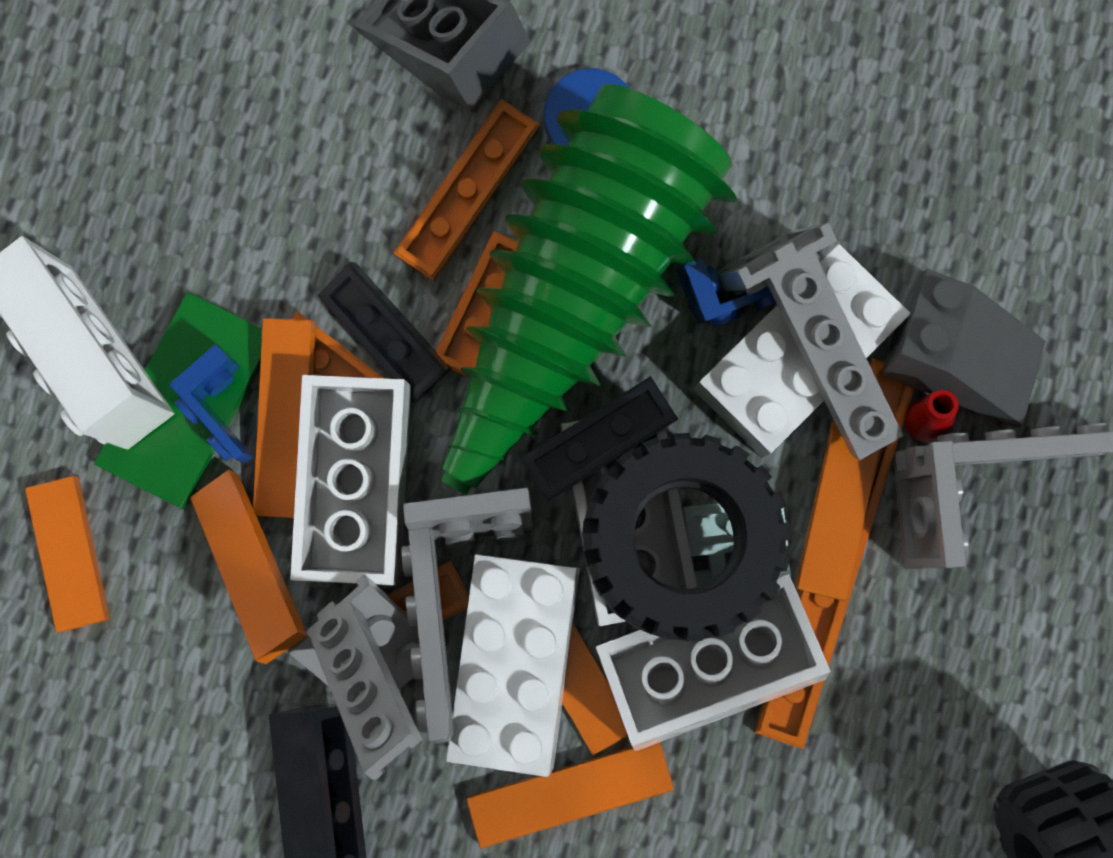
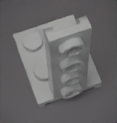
M828 222L790 231L715 272L719 278L722 291H733L735 296L744 292L750 295L767 286L769 287L850 453L855 459L861 460L904 435L818 260V251L837 242Z
M1108 423L1077 426V434L1063 435L1062 426L1036 428L1030 430L1031 437L1016 438L1015 430H998L985 432V441L969 442L968 433L945 434L937 436L938 442H931L926 446L907 448L906 451H895L893 464L905 569L966 567L965 554L968 551L969 541L966 529L961 525L959 503L962 500L963 487L960 477L955 472V466L1085 457L1113 452V432H1109Z
M528 488L403 504L404 520L409 532L410 545L401 547L402 565L405 577L413 576L414 596L406 597V609L409 626L418 627L419 647L411 648V663L414 679H423L425 699L416 701L417 724L419 732H428V741L434 744L448 742L454 735L435 543L445 542V546L448 548H461L475 544V538L494 535L495 540L500 542L524 538V531L534 530Z
M363 574L356 580L359 586L339 604L336 605L332 601L317 614L319 621L306 631L308 636L289 648L288 652L330 687L362 770L372 780H376L385 772L384 767L407 747L414 748L422 741L399 691L414 677L411 663V648L419 647L418 627L409 626L407 613L371 579Z

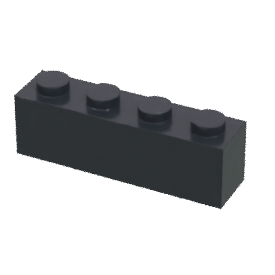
M337 705L305 706L269 714L284 858H367L354 747Z

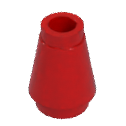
M937 390L911 403L905 417V425L910 435L916 440L928 444L938 442L937 436L951 434L959 407L956 396L947 390Z

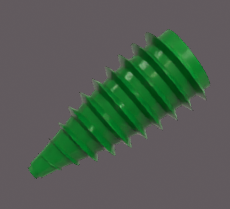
M604 84L598 90L587 111L579 109L561 111L557 116V122L562 133L569 141L568 146L545 144L539 150L542 161L552 174L550 180L526 179L522 181L524 193L535 206L532 216L508 214L505 217L507 225L518 238L519 243L515 252L501 250L490 252L491 258L504 273L501 288L480 287L476 289L479 296L491 309L488 326L466 327L467 331L480 344L475 367H461V370L470 378L464 405L457 408L460 418L452 443L448 446V454L442 465L445 473L441 480L463 494L467 495L471 487L477 488L500 460H506V454L526 433L537 435L534 425L552 408L571 412L563 395L578 381L601 386L590 365L603 353L628 357L615 336L627 323L652 327L639 308L643 300L649 293L675 296L661 276L671 262L696 265L692 256L683 246V242L691 231L707 234L717 233L716 228L703 212L709 201L735 202L737 200L736 194L723 179L732 165L731 158L726 150L696 123L646 94L621 85Z

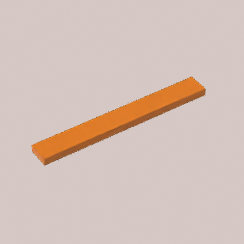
M872 358L869 361V365L902 430L914 388L881 376L885 362ZM899 439L886 445L879 451L847 601L801 590L797 591L828 666ZM825 680L762 703L754 732L804 749Z

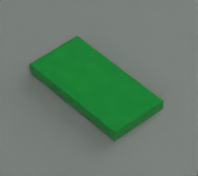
M187 291L145 369V372L175 414L128 450L106 443L94 465L180 509H185L216 451L207 441V438L212 433L201 420L194 424L177 408L174 401L180 396L169 384L215 344L227 351L241 367L232 374L234 380L229 387L214 397L206 396L204 400L229 427L260 369L262 328Z

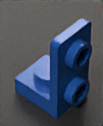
M703 258L695 261L696 265L694 266L684 265L676 269L697 323L710 320L714 328L740 318L738 312L740 307L755 302L757 310L776 303L768 286L753 294L748 295L744 293L720 303L717 294L722 292L719 278L712 266H705Z
M215 344L169 385L180 396L174 403L185 417L194 424L201 420L212 433L207 438L212 448L226 461L233 457L237 461L247 463L253 458V455L204 400L206 396L214 397L229 387L234 380L232 374L241 367L227 351Z

